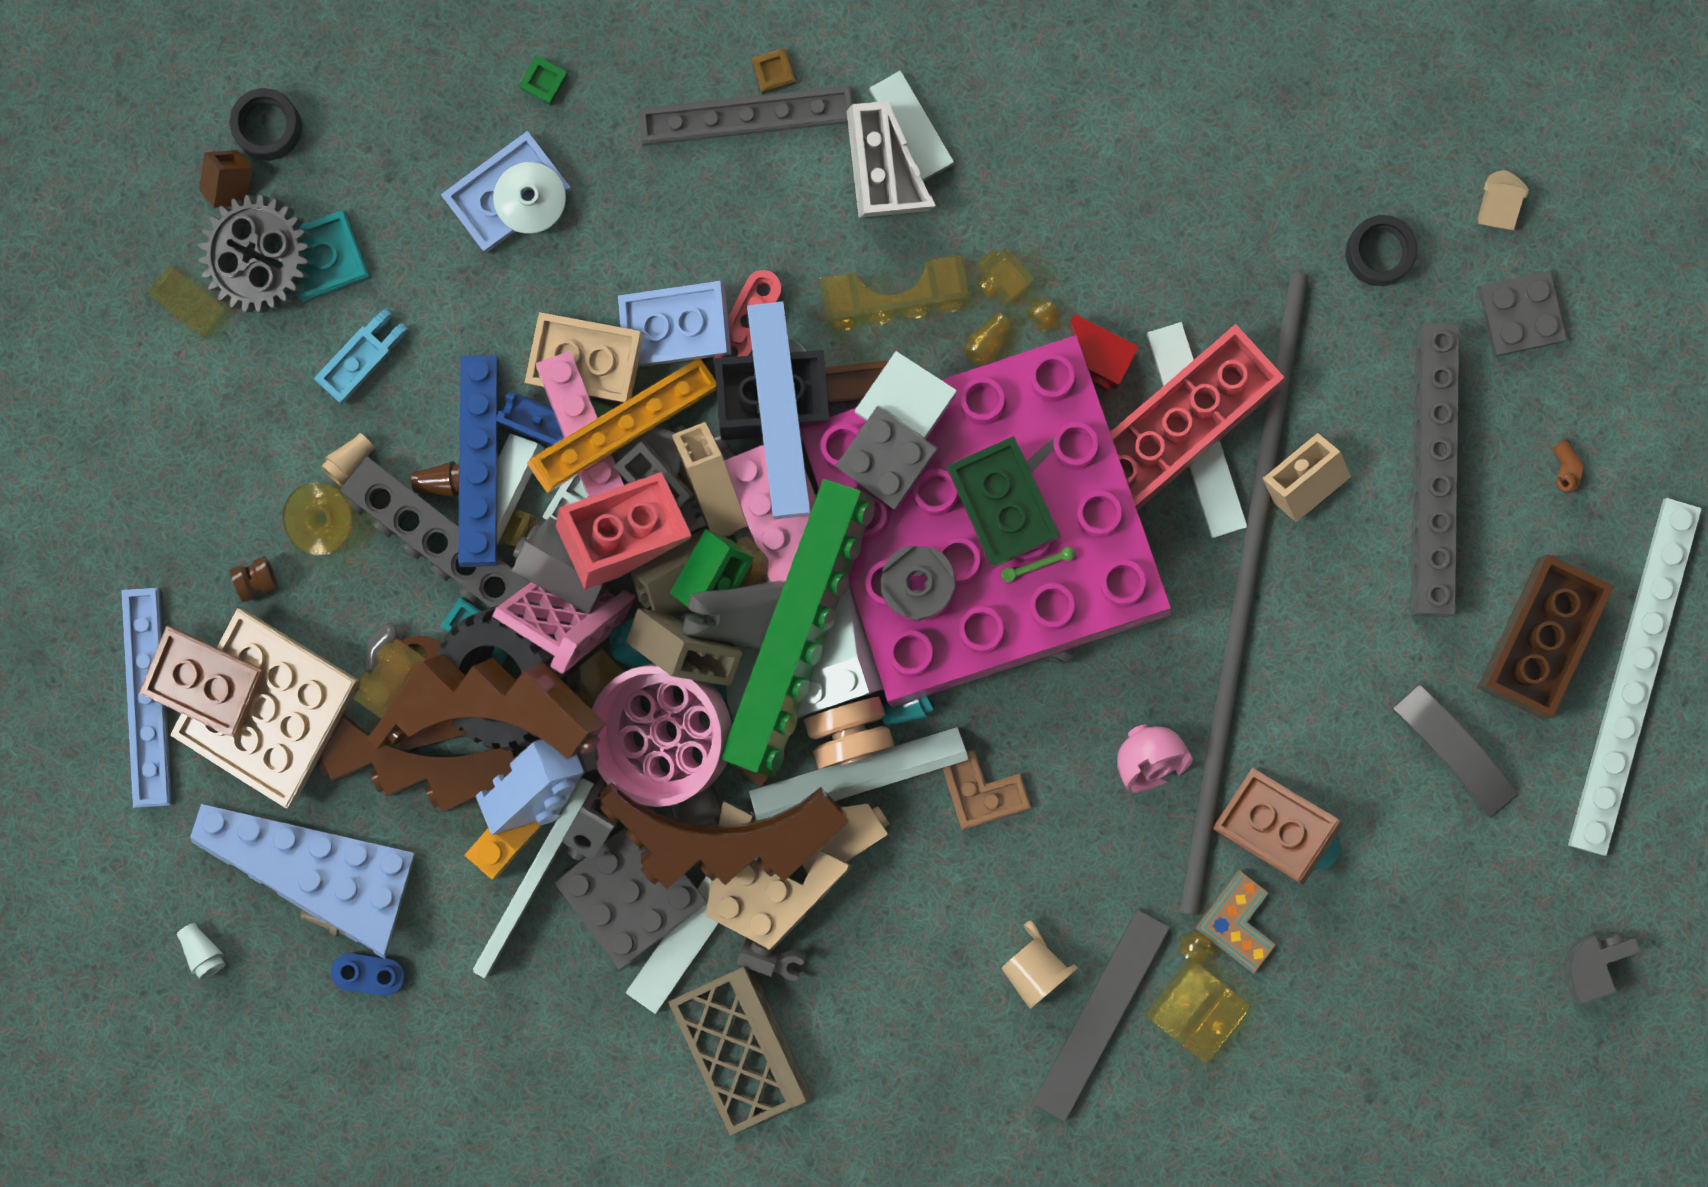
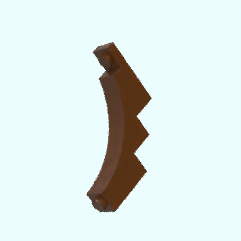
M442 653L421 663L367 739L378 749L389 743L396 745L407 735L411 737L441 721L465 717L489 718L515 725L538 736L568 760L580 753L583 755L589 754L599 744L601 739L598 737V734L605 727L606 723L544 663L523 671L516 681L493 658L473 666L465 676Z

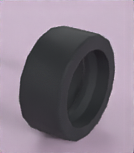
M267 88L250 90L238 98L231 109L229 120L231 134L243 151L256 159L270 161L282 158L294 149L300 139L302 129L300 115L287 96L277 90ZM262 104H271L280 108L285 114L287 122L286 131L283 136L276 142L268 145L257 144L252 141L246 134L244 126L249 112Z
M1377 215L1364 220L1352 232L1346 243L1345 258L1349 270L1358 280L1370 286L1384 287L1396 283L1411 270L1417 258V242L1413 231L1404 221L1394 216ZM1384 230L1394 234L1402 247V257L1398 265L1385 272L1369 268L1362 260L1360 254L1361 243L1364 237L1370 232Z

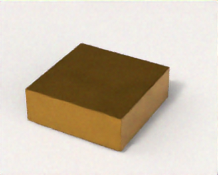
M785 48L751 58L762 94L796 84Z

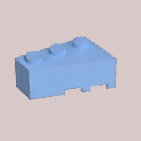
M544 740L533 742L510 763L512 772L505 778L503 774L498 775L493 779L495 787L492 790H484L476 795L491 835L538 822L539 825H544L556 820L584 773L577 755L567 760Z

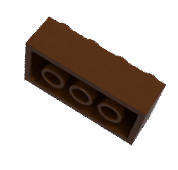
M1549 554L1537 558L1477 688L1542 720L1553 718L1614 586Z

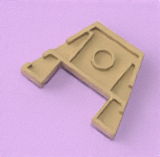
M723 802L719 826L747 824L754 822L756 816L728 802ZM820 850L804 884L790 877L784 882L776 874L770 877L759 866L757 860L754 859L727 885H724L718 878L714 881L711 880L706 917L768 949H774L805 917V914L830 891V888L847 874L852 865Z

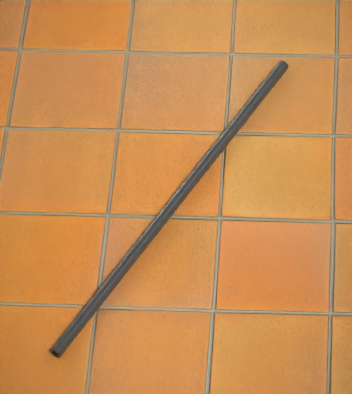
M1290 274L1275 360V367L1285 378L1282 387L1271 395L1268 400L1179 911L1181 913L1198 915L1270 500V493L1263 481V477L1276 466L1308 276L1304 274Z

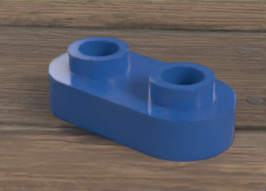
M348 953L338 957L331 967V977L335 985L348 991L391 995L403 987L406 979L405 970L401 963L391 958L383 959L378 956ZM347 965H351L355 969V976L352 979H347L343 974V969ZM383 970L391 973L392 979L388 984L382 983L379 979V975Z

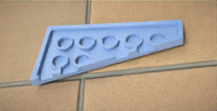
M201 804L190 836L192 843L228 865L232 864L248 874L251 879L260 884H265L276 891L279 896L320 921L331 924L344 932L345 936L355 942L359 941L372 949L375 954L385 959L414 863V853Z

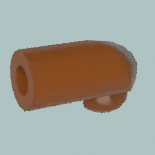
M1564 439L1551 448L1561 462L1556 485L1560 491L1572 493L1580 486L1584 472V463L1568 440Z

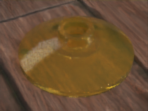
M313 482L298 487L288 497L283 510V525L290 541L300 550L313 555L331 553L340 548L350 535L353 521L351 507L345 496L337 488L326 483ZM321 511L325 512L327 516L325 524H322L318 519Z

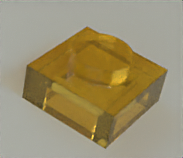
M514 509L498 544L515 549L523 536L527 538L538 519L532 514Z

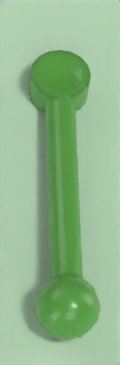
M1068 546L1063 548L1061 553L1020 568H1005L1001 573V577L1004 582L1012 583L1015 581L1016 576L1063 559L1065 561L1073 560L1076 555L1075 550Z

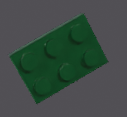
M1014 436L946 466L992 569L1060 539L1056 525Z

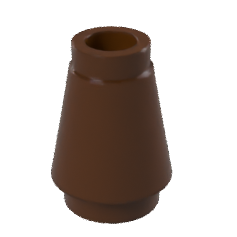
M452 461L413 472L411 484L414 493L458 497L459 464Z

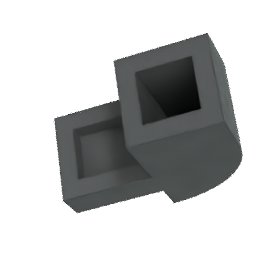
M1616 933L1600 939L1602 945L1599 946L1596 936L1586 935L1578 939L1570 947L1564 960L1563 972L1574 1003L1584 1004L1616 992L1606 964L1641 952L1636 938H1623L1622 933Z

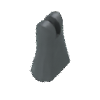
M773 581L737 589L703 591L690 594L688 608L693 612L708 616H686L683 633L694 638L719 641L760 651L784 584L781 581Z

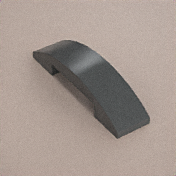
M1421 685L1415 687L1392 708L1408 728L1427 744L1466 788L1467 794L1489 818L1517 794L1506 777L1477 742Z

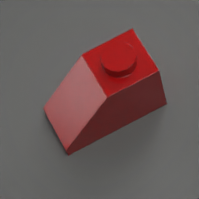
M1074 314L1069 323V329L1072 336H1077L1093 385L1105 391H1108L1109 387L1116 390L1139 346Z

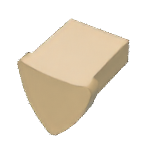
M1500 170L1492 173L1486 180L1484 186L1485 194L1478 215V223L1514 230L1523 198H1527L1529 189L1520 178L1511 172Z

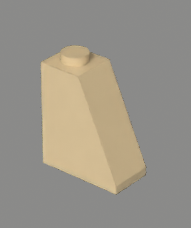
M706 422L673 434L674 443L709 531L726 537L735 534L739 529L747 527L723 457Z
M869 804L842 807L846 812L849 822L802 864L807 873H809L820 850L847 862L888 835L884 828L889 825V822L880 808L877 806L871 809Z

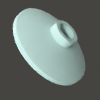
M524 162L512 166L501 175L494 189L493 200L495 210L506 226L520 233L535 234L549 229L559 220L565 208L566 193L561 179L552 169L540 163ZM527 189L535 192L534 198L530 201L522 199V193Z

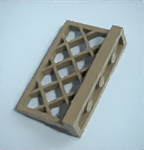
M742 966L668 1001L730 1136L791 1107L794 1108L805 1103L812 1097L810 1089L754 970ZM729 981L736 994L732 1008L713 1001L717 987ZM710 990L708 999L699 996ZM690 999L706 1004L700 1022L687 1019L680 1004ZM739 1003L744 1012L737 1010ZM710 1007L729 1013L723 1032L704 1025ZM734 1016L748 1020L752 1028L748 1041L728 1034ZM691 1027L697 1029L695 1036L691 1030ZM702 1031L721 1038L715 1056L701 1051L698 1041ZM754 1037H756L759 1046L753 1044ZM726 1040L745 1047L739 1066L720 1059ZM750 1049L764 1054L767 1065L763 1075L744 1068ZM706 1060L713 1062L711 1069L709 1068ZM718 1064L737 1071L730 1090L716 1084L713 1076ZM770 1069L775 1079L768 1077ZM741 1074L761 1081L755 1099L735 1092ZM765 1083L779 1087L785 1102L776 1106L760 1102ZM722 1094L728 1096L726 1103L722 1097ZM733 1098L752 1105L748 1119L735 1124L729 1112ZM757 1107L765 1110L755 1115Z

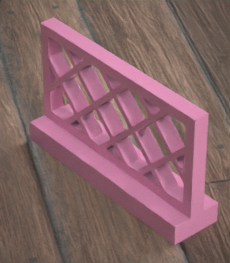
M531 582L496 607L492 617L553 654L555 657L550 667L563 674L608 638L615 626L625 622L637 596L626 589L616 596L607 592L591 612L587 614L576 612L575 609L578 608L554 594L545 593V589ZM529 602L539 603L540 606L531 605ZM552 605L560 606L563 608V610L553 608ZM515 614L523 615L524 618H520V617L516 616ZM536 617L545 618L548 622L539 621ZM559 621L570 622L571 625L560 624ZM545 633L554 634L556 640L546 635Z

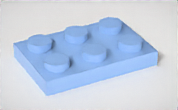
M528 131L441 194L485 254L516 232L506 226L499 218L493 200L497 181L506 170L519 163H540L552 169L559 176L566 194L571 191L570 186ZM527 189L522 193V199L525 201H530L535 196V192L531 189Z
M715 281L618 296L620 327L645 333L638 367L731 354L724 282Z

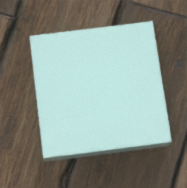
M896 351L855 409V414L867 421L875 408L882 406L921 436L927 438L957 395V390Z

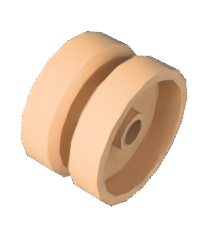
M879 696L844 705L804 719L809 738L815 740L828 736L833 738V741L821 744L813 751L818 769L840 763L841 766L861 761L873 757L875 752L894 746L888 727L881 726L869 730L865 728V725L881 720L885 714Z

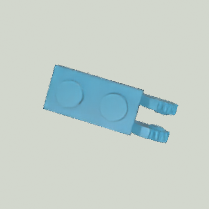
M387 309L377 314L366 327L362 326L314 378L342 405L391 353L390 350L408 333V328L401 323L391 331L382 343L373 336L389 322L392 313Z

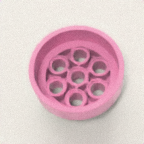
M652 663L631 669L614 678L601 691L593 705L592 711L606 723L605 727L598 734L601 740L597 745L599 754L598 761H596L597 770L608 785L612 782L638 804L660 807L685 801L707 789L716 781L726 766L727 761L721 760L720 757L732 723L727 706L712 683L672 677ZM675 686L680 687L684 693L683 703H679L674 698L673 690ZM642 696L647 697L651 703L650 713L645 712L641 707ZM701 711L705 712L710 718L708 729L703 727L699 721ZM668 721L676 726V738H672L667 733L666 725ZM635 731L639 732L644 738L643 748L638 747L634 741ZM693 747L699 748L703 754L701 764L693 759ZM661 756L666 758L670 764L669 773H665L660 768L659 760Z

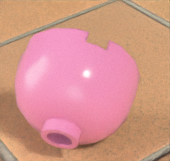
M1146 724L1137 726L1128 733L1129 738L1121 745L1117 755V768L1126 789L1129 790L1131 787L1133 793L1149 791L1167 783L1160 778L1174 770L1179 776L1191 765L1193 760L1187 746L1177 733L1170 728L1160 726L1148 727Z

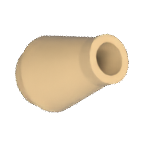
M359 433L353 440L325 457L326 462L321 468L335 483L342 487L375 447L364 435Z

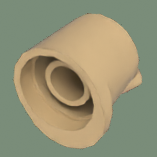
M1030 920L1024 924V928L1034 940L1001 968L1029 1009L1034 1007L1078 969L1075 964L1067 968L1048 949L1036 924Z

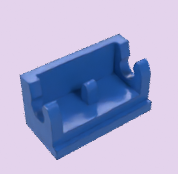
M509 392L506 395V405L503 411L500 410L495 419L500 426L547 446H552L564 439L553 408L515 392Z

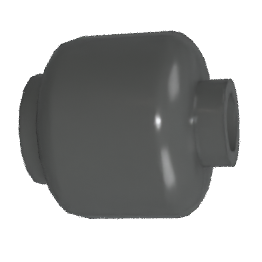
M712 785L685 801L670 805L675 820L690 824L718 826L721 804Z

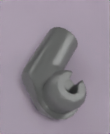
M393 623L383 624L369 637L365 670L383 672L385 650L392 644L400 643L405 638L403 627L399 625L394 626Z

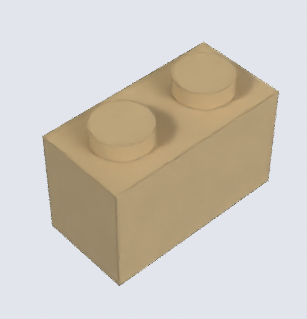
M1317 433L1263 477V481L1274 504L1297 522L1351 478V475L1341 452Z

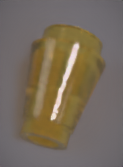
M995 313L993 317L965 340L964 354L979 366L993 363L1009 330L1013 327L1012 322L1003 314Z

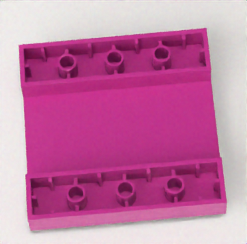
M1076 335L942 379L943 382L957 390V395L926 438L937 446L939 450L898 509L890 507L836 467L841 457L866 423V420L855 414V409L829 417V422L799 428L819 489L823 479L860 490L876 499L874 516L865 528L861 539L860 554L853 561L848 577L885 695L891 707L1170 616L1171 608ZM1012 436L1015 437L1027 463V460L1055 437L1054 451L1032 472V476L1056 525L1060 539L992 569L946 466ZM914 545L915 547H931L940 551L953 568L956 586L950 604L942 613L931 619L918 622L910 621L893 612L887 605L881 592V577L886 561L899 549ZM1068 546L1075 550L1076 555L1073 560L1065 561L1063 559L1016 576L1015 581L1012 583L1004 582L1001 577V573L1005 568H1020L1061 553L1062 549ZM915 574L911 575L910 580L912 584L908 588L911 591L916 589L920 592L926 589L925 582L928 578L925 575L922 577H917Z

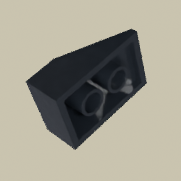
M824 350L790 352L799 428L829 422ZM753 355L714 358L721 440L763 437Z

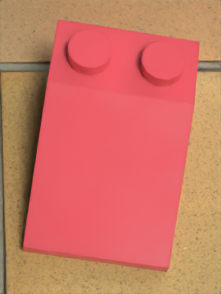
M662 472L560 507L556 522L558 533L584 590L619 578L691 539L692 536Z

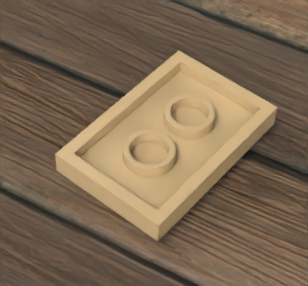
M539 312L525 383L544 387L536 368V363L571 351L588 396L624 403L632 398L645 333Z

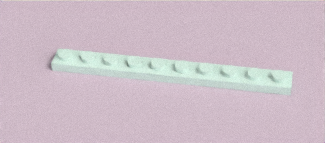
M1669 498L1663 499L1568 846L1601 856L1607 855L1702 508Z

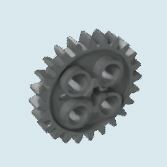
M245 195L244 203L241 200L232 199V210L228 207L220 206L222 218H209L214 225L213 231L207 229L202 231L209 238V242L199 244V248L207 251V256L199 258L198 262L208 264L209 268L201 275L202 277L214 279L208 286V289L213 291L221 290L217 299L225 302L230 300L229 307L239 309L242 306L243 311L253 313L255 308L257 312L267 313L268 305L272 309H280V299L286 302L293 301L290 290L302 292L303 289L297 282L299 278H310L308 273L303 271L304 265L314 264V261L305 258V253L313 250L314 246L304 244L303 240L310 236L311 233L310 231L298 229L303 224L304 219L300 217L292 218L295 209L288 206L282 208L283 201L272 199L270 202L269 197L259 195L257 200L254 196ZM250 222L251 234L245 239L243 229ZM281 236L283 245L281 250L276 253L274 242ZM233 240L242 246L254 248L256 252L282 262L283 267L278 268L267 261L257 260L256 256L231 247L229 242ZM236 255L238 266L235 271L231 272L229 264L232 257ZM267 269L269 280L265 286H262L261 274Z

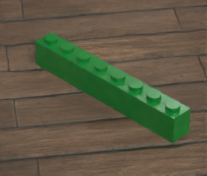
M823 479L720 757L721 760L774 778L776 771L781 767L784 760L786 743L797 725V713L800 705L810 690L811 675L815 665L819 663L822 657V645L828 630L831 629L835 622V610L840 596L847 589L850 569L853 561L860 554L861 539L865 528L874 516L875 498L860 490Z

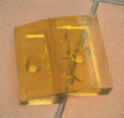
M1189 957L1144 1015L1207 1064L1251 1006Z

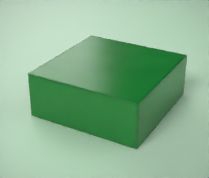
M536 55L521 80L519 88L551 106L568 73Z

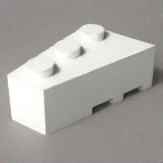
M889 102L852 104L847 110L858 217L923 212L934 208L936 205L932 197L929 196L920 176L921 172L917 164L915 165L906 145V139Z

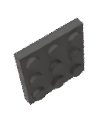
M624 827L605 842L594 859L586 857L554 882L618 970H623L708 903L686 873L668 889L660 882L656 885L650 882L641 871L643 867L641 864V853L646 847L644 846L640 849L629 839L626 834L629 830L627 827Z

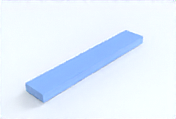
M783 302L747 306L773 520L810 515L784 304Z
M160 588L122 590L133 808L172 805L167 706L139 693L163 636Z

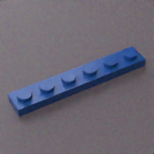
M497 355L461 356L458 563L460 567L497 566L498 423L495 420L498 414Z

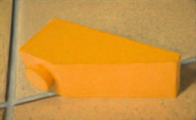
M535 822L491 835L488 828L464 856L489 878L497 879L543 825Z

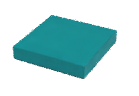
M344 209L303 224L298 228L299 230L310 231L311 235L303 241L304 244L314 246L313 250L305 253V258L314 261V264L304 265L303 271L308 273L310 278H299L297 281L303 289L302 292L298 291L303 303L370 278ZM279 236L278 240L282 248L283 241L281 236Z

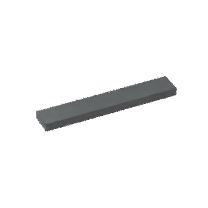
M851 85L639 108L642 146L846 124L848 123L847 110L853 104Z
M1136 909L1032 1104L1066 1121L1170 927Z

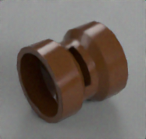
M265 556L255 559L250 566L244 567L240 565L230 569L234 587L243 603L255 599L258 593H271L278 590V583L273 569Z

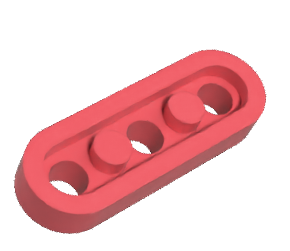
M759 270L748 277L728 316L730 348H735L738 351V356H749L752 353L750 328H744L741 325L742 318L748 316L747 306L778 302L781 297L780 280L770 271ZM760 285H768L771 290L767 296H760L757 293V288ZM723 355V356H716V357H713V358H722V357H725V356H724V355Z

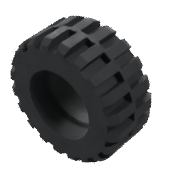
M499 605L459 621L457 626L449 630L445 637L446 641L441 643L437 656L443 653L465 676L473 666L491 659L495 647L511 655L519 665L522 673L531 667L544 663L579 697L580 687L576 686V682L581 680L580 668H576L574 664L565 673L561 674L550 667L555 657L553 654L492 617L496 607ZM515 614L516 616H518V617H520V618H524L523 615ZM536 617L539 621L548 622L545 618ZM545 633L546 635L556 640L554 634ZM454 718L452 722L459 731H467L466 737L475 743L483 741V745L486 748L495 750L500 747L503 750H514L540 739L538 736L520 727L489 718Z

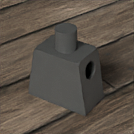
M602 776L562 839L564 844L567 845V853L576 860H583L586 857L594 859L616 824L607 815L605 817L595 811L598 805L603 804L601 802V791L608 785Z

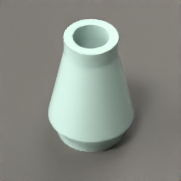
M196 923L185 926L177 933L191 974H196L200 980H204L213 976L225 966V962L222 959L224 954L198 928Z

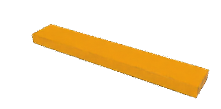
M696 359L528 460L527 465L545 491L549 493L717 391L716 380L701 359Z

